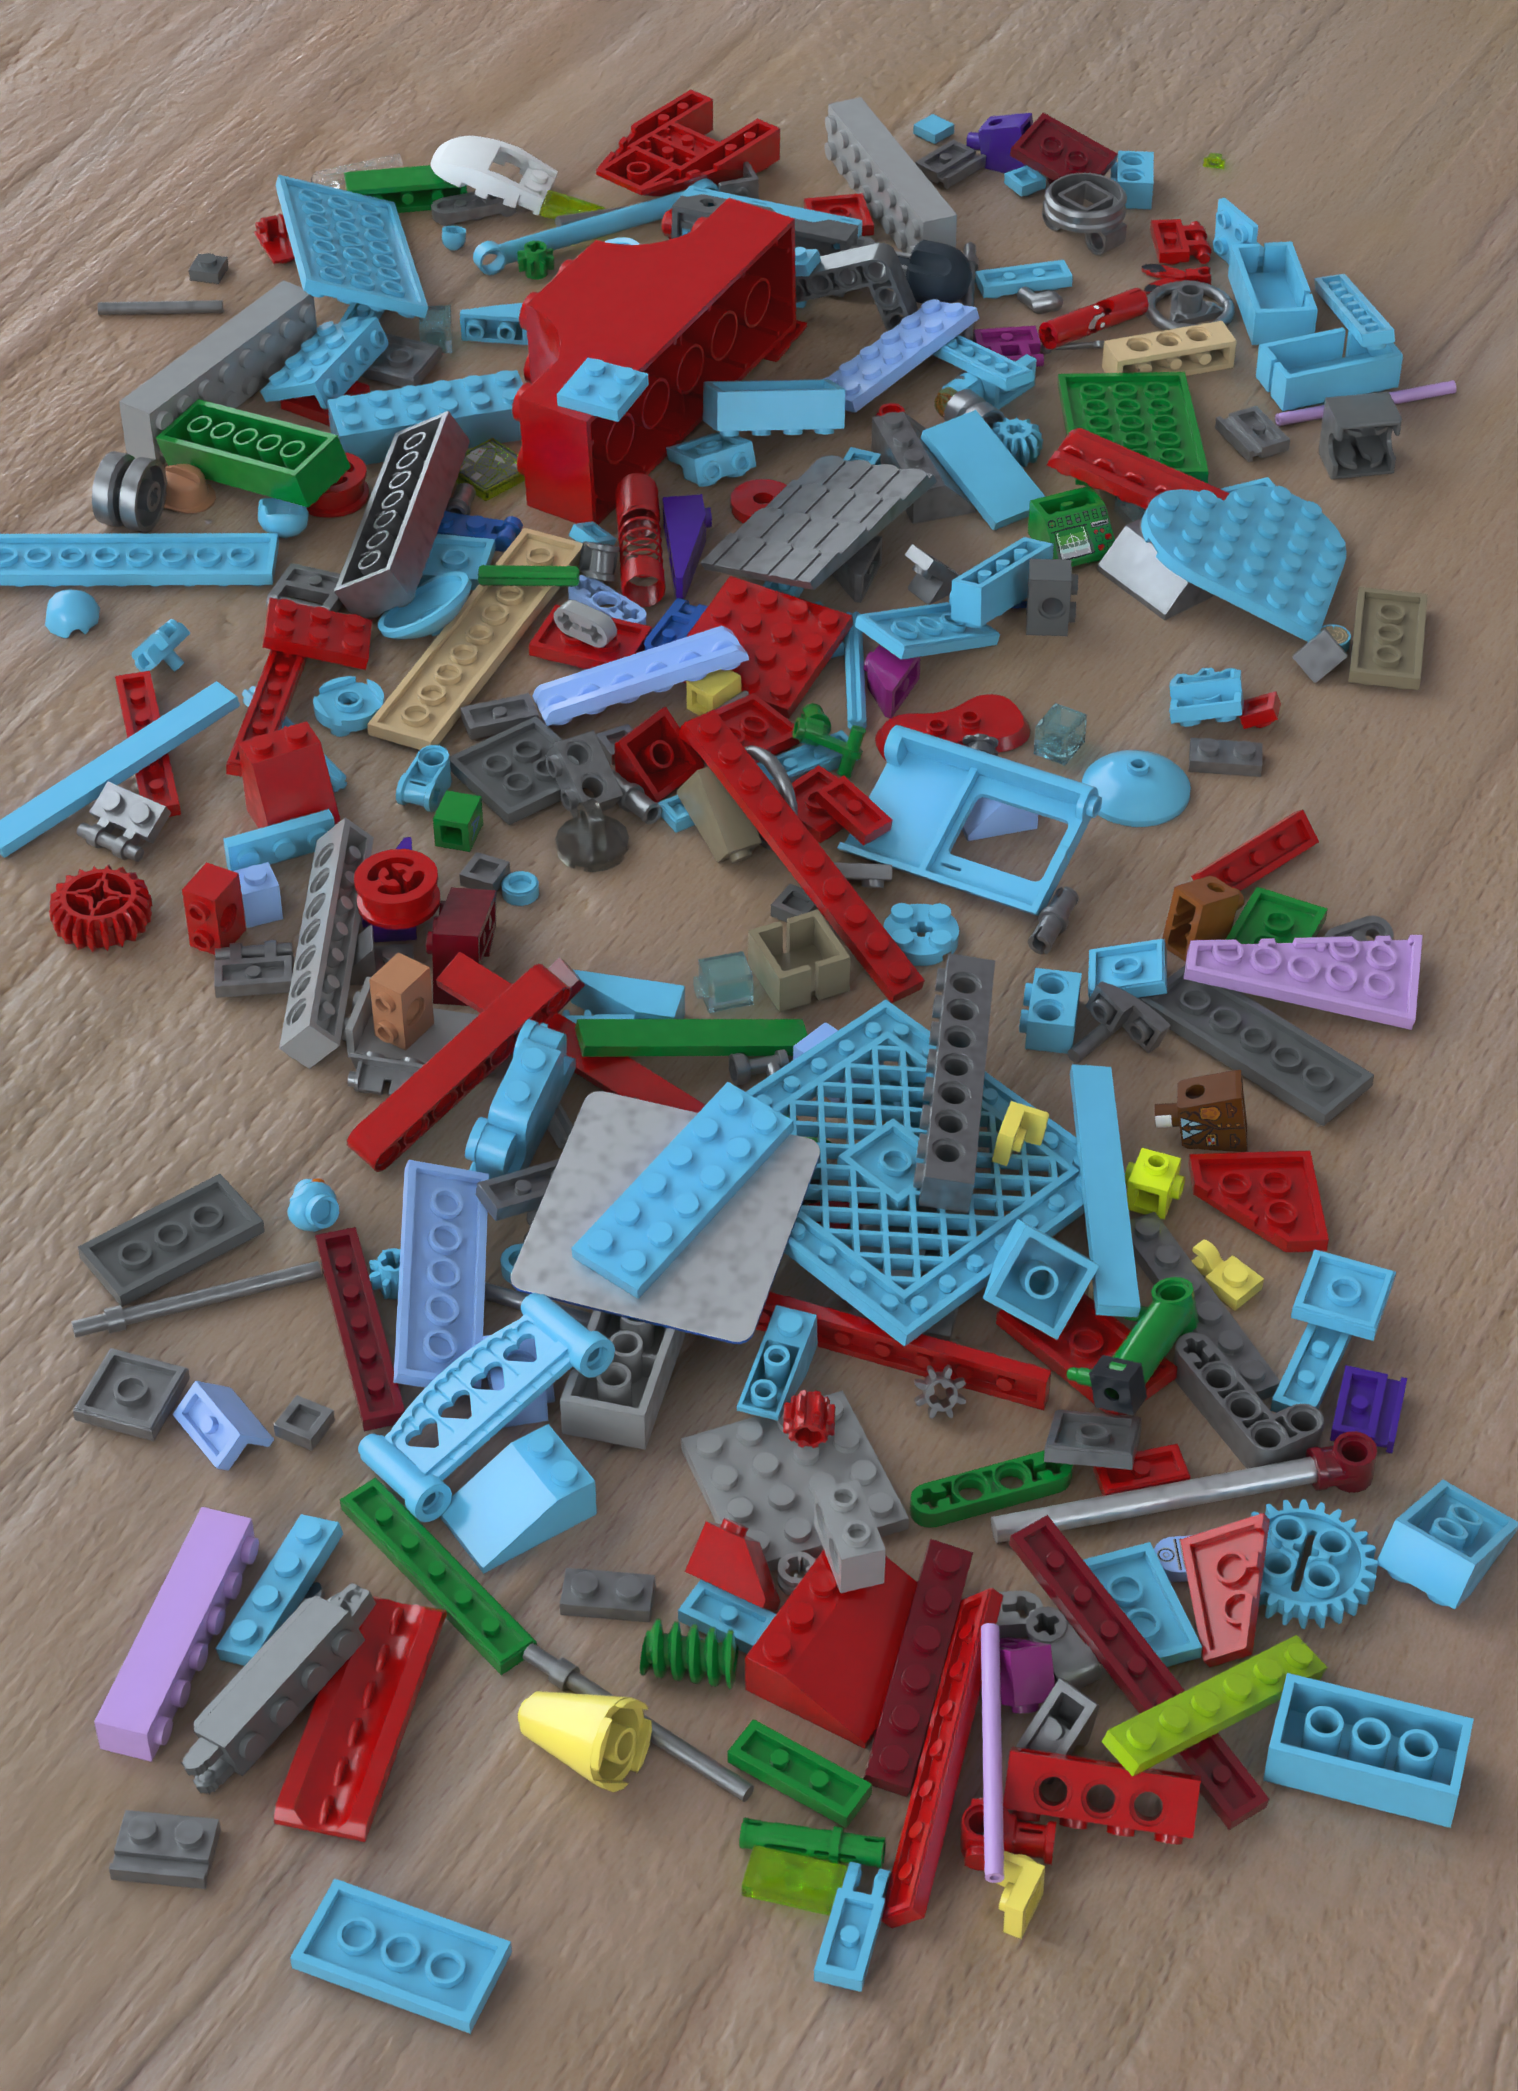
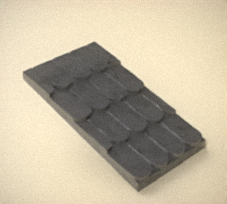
M839 456L821 457L797 481L792 480L765 508L757 510L735 533L730 532L700 563L705 570L815 590L930 489L937 480L933 474L916 468L904 470L898 469L891 464L872 465L865 460L847 461Z

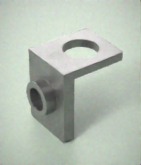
M743 162V178L720 182L719 192L759 199V178L749 162Z

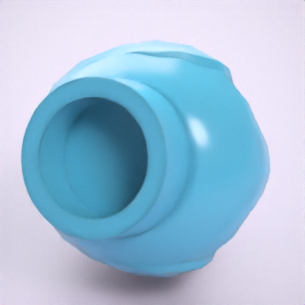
M303 1179L299 1181L294 1189L287 1213L289 1220L297 1228L303 1231L314 1232L328 1228L336 1222L339 1216V1205L335 1192L322 1179Z

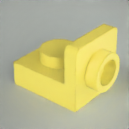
M1011 1101L998 1133L992 1162L1007 1166L1012 1152L1020 1153L1024 1141L1040 1146L1045 1135L1049 1113Z
M1004 1851V1880L997 1883L1005 1887L999 1902V1910L1004 1912L1003 1932L1022 1939L1044 1893L1045 1866L1036 1863L1026 1855L1012 1854Z

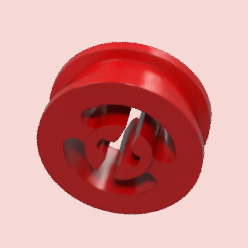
M345 452L351 468L335 484L328 488L309 508L307 507L310 515L323 518L346 516L358 511L367 503L370 493L369 486L365 481L367 469L362 459Z
M409 849L385 850L365 859L357 867L354 874V886L358 893L357 908L361 917L368 923L384 929L411 928L430 919L437 912L441 902L440 890L437 886L438 870L435 863L425 854Z

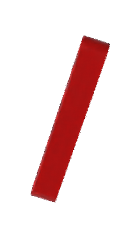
M536 964L531 967L361 1121L350 1133L347 1139V1146L376 1172L385 1170L514 1052L518 1035L527 1019L539 1022V1025L542 1022L546 1023L566 1004L571 995V988L543 964Z

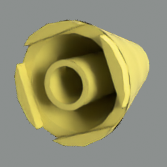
M537 1691L522 1702L518 1711L520 1730L525 1737L599 1788L611 1792L622 1790L629 1784L622 1780L630 1770L638 1773L649 1749L652 1732L651 1720L644 1718L642 1710H649L647 1705L632 1697Z

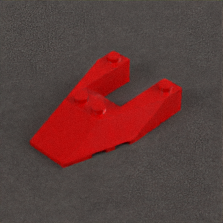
M689 90L631 126V133L627 138L623 136L620 139L618 149L615 152L611 151L596 169V175L641 196H666L686 190L696 181L704 178L712 180L718 186L720 182L743 178V162H749L754 172L758 173L779 161L780 128L763 120L756 119L722 141H716L705 136L713 131V99L694 90Z

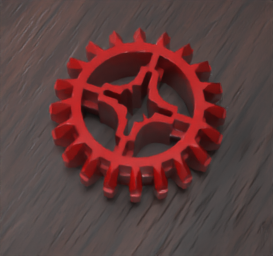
M107 865L104 869H97L93 866V869L87 872L79 869L77 876L66 875L65 883L56 884V891L50 894L49 916L50 921L53 923V928L57 936L64 939L65 944L74 943L77 950L86 946L92 952L100 947H104L108 951L109 947L113 945L123 948L124 941H136L137 934L146 932V925L151 922V907L153 905L148 887L145 885L144 880L137 877L136 872L127 873L124 867L112 870L110 865Z

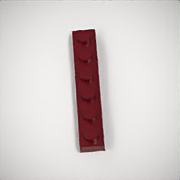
M356 1227L315 1235L316 1247L363 1430L369 1431L393 1426L405 1412L398 1383H393L394 1368Z
M930 1539L863 1777L864 1780L871 1783L874 1787L905 1797L908 1796L911 1789L974 1552Z

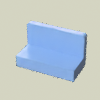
M195 1381L172 1414L217 1469L229 1471L247 1443L270 1447L274 1441L270 1433L230 1387Z

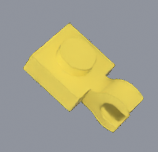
M1205 1239L1193 1247L1192 1251L1198 1256L1192 1260V1263L1202 1275L1206 1276V1282L1218 1298L1234 1311L1262 1290L1264 1278L1232 1255L1226 1261H1223L1217 1248Z

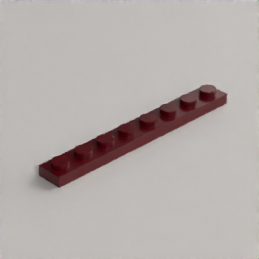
M1048 1515L1011 1535L1009 1541L1011 1548L1084 1643L1091 1648L1098 1661L1139 1714L1185 1691ZM1219 1733L1172 1756L1185 1773L1201 1776L1199 1792L1229 1830L1267 1807L1270 1800Z

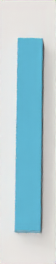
M216 681L0 820V855L6 858L97 799L107 782L119 785L240 706L238 697Z
M1072 1064L1069 1075L1089 1257L1099 1265L1092 1278L1096 1315L1138 1318L1141 1307L1112 1069L1105 1066Z

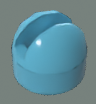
M445 226L442 228V242L447 249L453 251L463 247L466 241L465 228L460 226Z

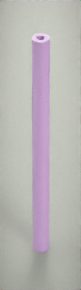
M1452 380L1389 393L1394 403L1400 404L1456 393L1457 388L1455 381ZM1324 405L1278 413L1275 415L1276 424L1279 427L1323 418Z
M987 1623L981 1626L985 1880L991 1883H998L1004 1880L1000 1633L998 1625Z

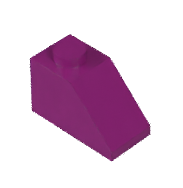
M879 644L874 652L870 651L864 664V671L868 672L867 688L884 716L892 718L920 679L921 657L901 660Z
M1012 1637L1000 1638L1001 1704L1011 1706L1012 1713L1039 1711V1703H1044L1055 1686L1051 1644Z

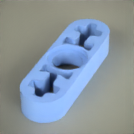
M580 575L579 585L568 587L569 600L578 601L612 618L647 625L644 608L597 579ZM606 604L614 605L613 607L609 608L600 607L601 605Z

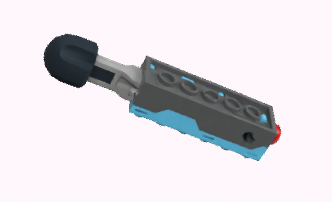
M689 186L672 205V208L665 212L661 225L663 234L669 240L691 232L698 218H708L730 197L795 218V248L818 249L820 256L876 243L872 238L862 236V220L694 186ZM922 240L915 245L911 254L896 251L916 302L923 304L926 301L937 299L940 302L954 303L961 300L968 292L972 279L969 260L959 249L944 243ZM847 292L834 294V296L844 297Z

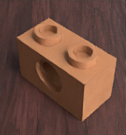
M398 952L369 979L375 1036L386 1043H391L406 1051L434 1024L430 967Z

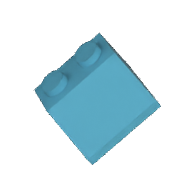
M1017 1219L996 1256L983 1299L1058 1340L1099 1265L1090 1258Z

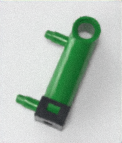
M1170 1277L1158 1281L1151 1290L1153 1300L1149 1307L1140 1305L1138 1318L1123 1317L1126 1320L1137 1322V1324L1113 1357L1102 1355L1093 1369L1084 1367H1070L1068 1369L1067 1378L1070 1381L1092 1387L1095 1407L1133 1416L1136 1414L1147 1398L1145 1387L1147 1381L1177 1339L1184 1334L1192 1332L1199 1323L1194 1288L1189 1280L1182 1277Z

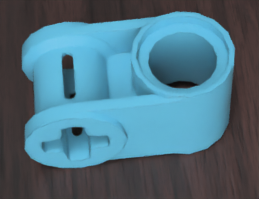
M429 745L418 752L412 764L398 782L396 789V801L398 804L406 805L411 803L424 807L427 812L433 813L436 811L446 790L452 784L449 752L445 747Z

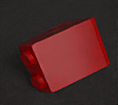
M307 721L238 743L246 808L259 829L327 809L332 813L335 825L341 821L321 741Z

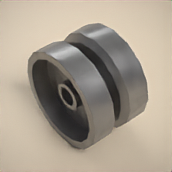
M116 451L106 454L99 464L92 488V507L97 521L116 527L124 525L128 529L145 533L152 530L160 519L166 499L167 477L162 462L146 457L135 459L130 454Z

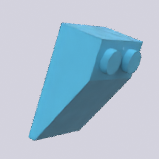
M547 1424L515 1440L502 1450L452 1496L448 1508L440 1518L484 1574L596 1515L595 1480L551 1426Z
M1442 1479L1395 1520L1377 1559L1378 1565L1386 1569L1393 1579L1402 1583H1410L1425 1592L1428 1598L1436 1604L1456 1609L1471 1595L1518 1530V1521Z

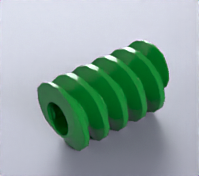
M657 1618L651 1630L646 1632L643 1641L640 1675H646L651 1665H653L655 1677L662 1679L669 1667H671L673 1679L681 1681L689 1669L690 1679L693 1684H699L707 1672L710 1686H718L725 1675L727 1687L732 1689L735 1683L739 1657V1645L736 1644L734 1630L729 1629L723 1641H718L716 1628L711 1626L703 1639L699 1636L697 1624H692L687 1636H683L679 1621H674L669 1633H664L662 1621Z

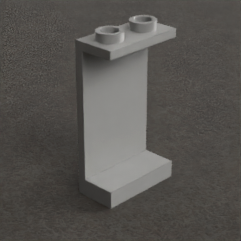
M367 976L361 991H356L354 994L350 1018H344L341 1039L346 1041L348 1057H350L351 1053L363 1055L364 1052L371 1051L380 1053L387 1059L401 1061L404 1057L419 1059L425 1064L478 1015L433 1008L434 1024L405 1051L375 1036L369 982L371 977Z

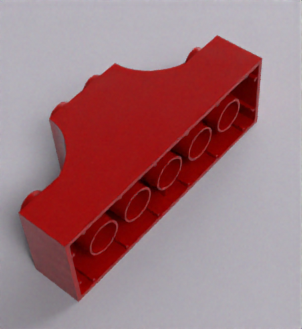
M729 197L708 218H698L690 233L674 239L639 245L614 244L595 240L574 260L567 259L564 261L556 277L539 293L531 292L525 298L520 309L519 323L522 329L527 330L529 354L524 365V379L527 383L523 384L515 395L512 414L513 418L520 422L522 447L517 458V470L519 474L525 476L527 506L576 524L593 521L599 525L616 508L615 489L619 480L633 473L648 476L667 456L666 448L679 444L703 420V381H742L777 345V342L780 339L782 340L796 326L795 218ZM587 358L599 359L603 362L648 373L649 385L619 422L557 406V393Z

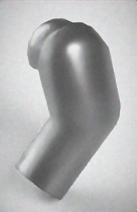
M1024 286L1017 293V299L1038 314L1058 311L1063 306V298L1055 291L1035 293Z

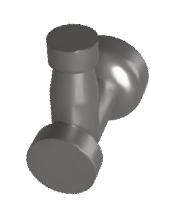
M785 1050L775 1051V1055L754 1059H748L742 1053L730 1054L729 1072L733 1084H746L750 1080L751 1075L766 1072L767 1077H769L789 1063L788 1055Z

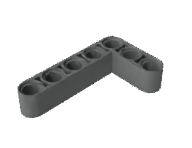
M875 243L820 256L821 261L809 276H796V303L869 287L887 331L900 324L904 317L912 315L918 310L917 303L896 251L886 243Z

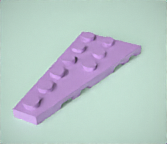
M1390 935L1376 936L1374 941H1357L1352 936L1294 938L1293 943H1276L1275 939L1271 938L1260 939L1259 944H1241L1236 939L1193 940L1190 942L1187 951L1184 979L1411 1030L1416 1020L1423 935H1410L1408 940H1391Z

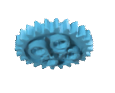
M1302 1499L1299 1508L1293 1509L1288 1500H1283L1281 1511H1278L1271 1504L1266 1505L1265 1515L1270 1519L1259 1606L1263 1604L1266 1606L1265 1617L1267 1619L1278 1612L1282 1614V1625L1286 1626L1294 1617L1298 1618L1301 1629L1306 1628L1308 1619H1315L1317 1625L1320 1628H1324L1326 1617L1330 1616L1336 1623L1340 1624L1342 1623L1344 1611L1355 1616L1358 1604L1366 1605L1368 1603L1369 1593L1373 1592L1375 1587L1378 1560L1374 1559L1375 1545H1366L1368 1532L1360 1531L1355 1533L1357 1520L1351 1519L1343 1523L1340 1521L1342 1510L1337 1509L1330 1515L1326 1514L1323 1502H1320L1316 1509L1312 1510L1309 1509L1306 1499ZM1254 1511L1251 1513V1517L1260 1513ZM1310 1535H1314L1315 1539L1312 1545L1311 1556L1308 1557L1300 1589L1294 1592L1292 1588L1295 1583L1296 1572L1301 1565L1307 1538Z

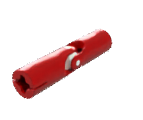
M1133 288L1098 301L1095 304L1048 320L1039 327L1040 341L1045 348L1052 350L1103 329L1139 317L1148 310V298L1143 290Z

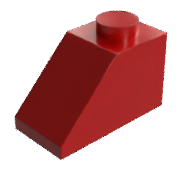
M727 1518L723 1519L722 1524L706 1521L684 1572L758 1607L777 1610L781 1601L760 1542L746 1536L749 1528Z

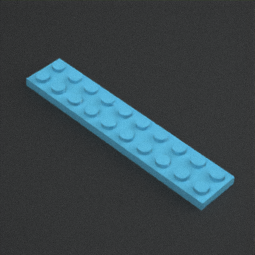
M278 533L0 534V586L57 587L82 585L91 587L94 585H116L124 587L128 585H150L157 587L161 585H273L279 548Z

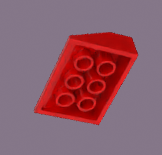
M823 1549L746 1655L745 1690L866 1749L877 1730L917 1581L885 1555V1577L883 1584L840 1593Z

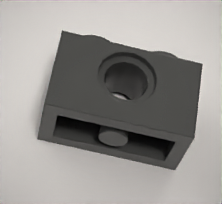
M1030 559L1026 635L1068 636L1069 622L1075 623L1076 602H1070L1071 595H1077L1078 574H1072L1071 560Z

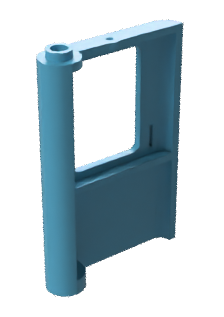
M895 725L889 732L884 747L887 764L869 796V799L893 820L891 830L864 846L854 836L849 834L844 843L840 842L837 848L840 851L879 864L892 865L894 869L1039 916L1042 909L1047 907L1091 818H1095L1099 814L1102 797L1099 796L1097 787L904 726ZM988 798L1068 824V829L1040 881L1027 880L954 856L950 853L978 799Z

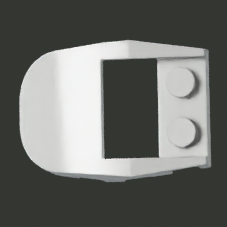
M461 136L443 143L438 147L431 161L432 170L443 180L457 187L469 185L476 189L474 194L476 196L487 199L488 194L504 199L503 205L512 208L520 205L533 210V214L538 216L554 186L558 173L552 167L517 146L479 136ZM508 162L519 167V174L523 175L520 183L518 184L503 175L490 171L492 163L504 166Z

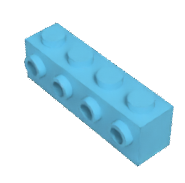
M1023 537L953 579L952 590L949 596L951 619L964 622L967 627L979 628L997 616L1002 615L1003 612L1011 607L1020 604L1021 601L1027 598L1030 559H1053V544Z

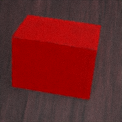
M666 706L614 743L615 771L628 782L640 785L644 789L645 795L657 803L687 781L697 770L705 767L695 750L678 737L680 727Z

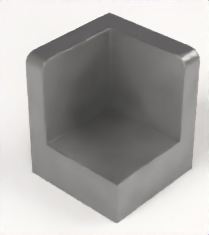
M1324 628L1294 653L1292 657L1313 682H1318L1347 658L1348 654L1328 630Z

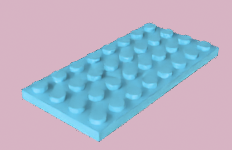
M278 175L275 186L303 291L318 298L324 296L337 298L340 302L349 305L354 303L364 304L375 311H384L385 309L394 311L406 318H414L415 316L425 318L428 310L427 301L394 202Z

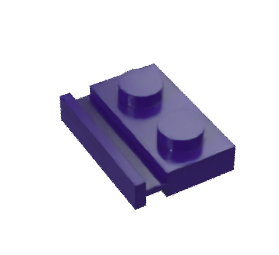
M1345 1365L1330 1441H1335L1340 1434L1357 1431L1366 1434L1373 1439L1376 1446L1387 1448L1386 1452L1392 1454L1407 1378L1401 1377L1400 1381L1388 1379V1374Z

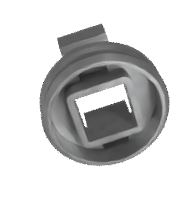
M1093 173L1069 174L1058 178L1047 188L1045 200H1043V220L1047 227L1053 231L1064 229L1076 233H1086L1085 241L1089 250L1095 255H1101L1124 243L1126 239L1127 224L1123 223V220L1126 216L1125 204L1127 195L1124 189L1109 177ZM1086 199L1093 203V205L1086 208L1083 206V200Z

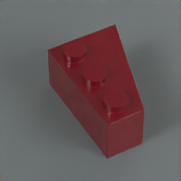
M451 887L446 901L441 900L439 916H434L433 931H428L426 939V953L432 955L433 1004L468 1006L439 988L436 979L459 952L481 964L483 957L490 956L496 928V890Z

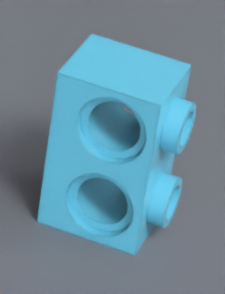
M1118 151L1117 162L1111 167L1110 178L1116 181L1126 192V208L1151 210L1154 184V152Z
M1035 968L1033 983L1025 984L1023 1006H1029V1010L1022 1009L1020 1016L1019 1032L1026 1033L1025 1049L1068 1054V1050L1073 1047L1082 973Z

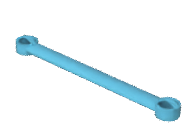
M708 178L698 180L692 185L694 187L719 191V187ZM686 190L501 244H497L494 241H485L475 249L473 261L484 274L495 275L505 265L517 262V251H524V245L530 241L544 242L547 245V249L552 248L554 251L663 219L665 212L672 208V205ZM487 254L497 255L492 263L482 265L483 259Z

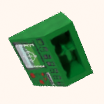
M1090 486L1030 500L1028 534L1032 539L1052 543L1053 559L1071 560V567L1100 561L1115 541L1106 505Z

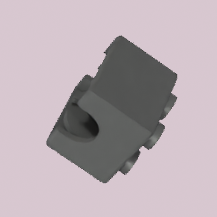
M1389 392L1325 398L1318 453L1331 480L1394 474L1396 457L1392 449L1391 438L1392 431H1394L1396 436L1400 435L1402 417Z

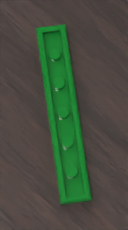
M577 1019L575 1026L582 1057L729 1056L736 1053H742L746 1056H772L778 1050H785L788 1056H793V1046L808 1035L802 1019Z
M376 1477L340 1499L341 1510L437 1609L447 1611L446 1619L500 1675H503L524 1661V1651L530 1644L533 1643L537 1646V1641Z

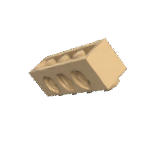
M1223 321L1106 340L1104 341L1102 368L1105 373L1185 372L1186 376L1234 368L1236 339Z

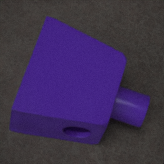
M1032 113L989 117L979 128L978 132L968 133L966 145L976 151H980L981 155H986L985 169L1007 173L1027 166L1011 157L1010 152L1011 147L1033 124Z

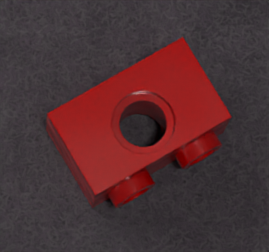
M206 862L182 889L190 946L215 955V948L230 947V943H235L247 929L239 873Z

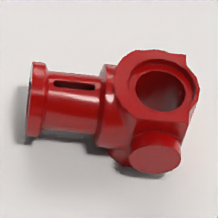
M982 1797L972 1799L971 1805L964 1811L960 1837V1850L965 1858V1866L978 1871H985L984 1835L976 1834L984 1833V1798ZM1003 1805L1004 1851L1043 1859L1044 1864L1052 1865L1056 1822L1049 1821L1047 1825L1018 1822L1016 1814L1009 1813L1008 1809Z

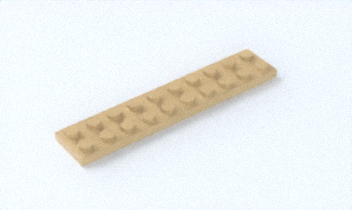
M523 528L495 565L577 566L580 562L583 543ZM479 584L468 597L459 614L444 627L368 722V735L418 750L429 745H439L460 718L461 707L470 705L561 586H482Z

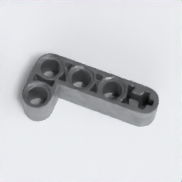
M1193 1332L1179 1337L1176 1342L1174 1365L1178 1367L1175 1382L1246 1469L1306 1458L1308 1448L1316 1446L1320 1448L1324 1417L1320 1410L1312 1405L1300 1403L1273 1414L1210 1338L1201 1333Z

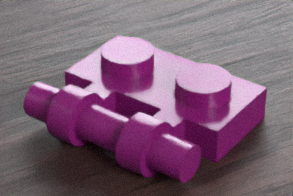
M1036 326L973 330V342L1013 361H1017L1028 354L1036 358V367L1044 366V356L1040 354L1041 342Z

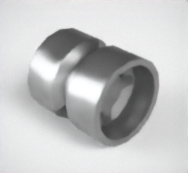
M963 389L952 396L944 411V420L946 422L977 410L991 429L995 422H1002L1005 418L1003 412L986 402L970 389Z

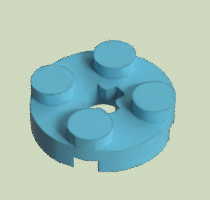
M354 676L339 677L324 683L319 688V695L317 697L314 696L313 699L316 719L323 726L330 728L331 734L338 737L347 736L351 732L368 728V722L385 702L383 690L377 683L367 679V684L356 682V677Z
M898 903L891 908V914L886 918L883 925L914 966H930L943 961V955L948 954L950 951L953 954L958 947L959 926L956 919L951 915V909L945 904L909 905ZM917 933H925V936L919 937Z

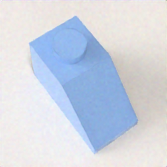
M983 797L976 801L962 831L967 841L1037 829L1038 814Z
M269 862L235 870L234 872L239 873L246 927L251 928L282 920L280 888Z

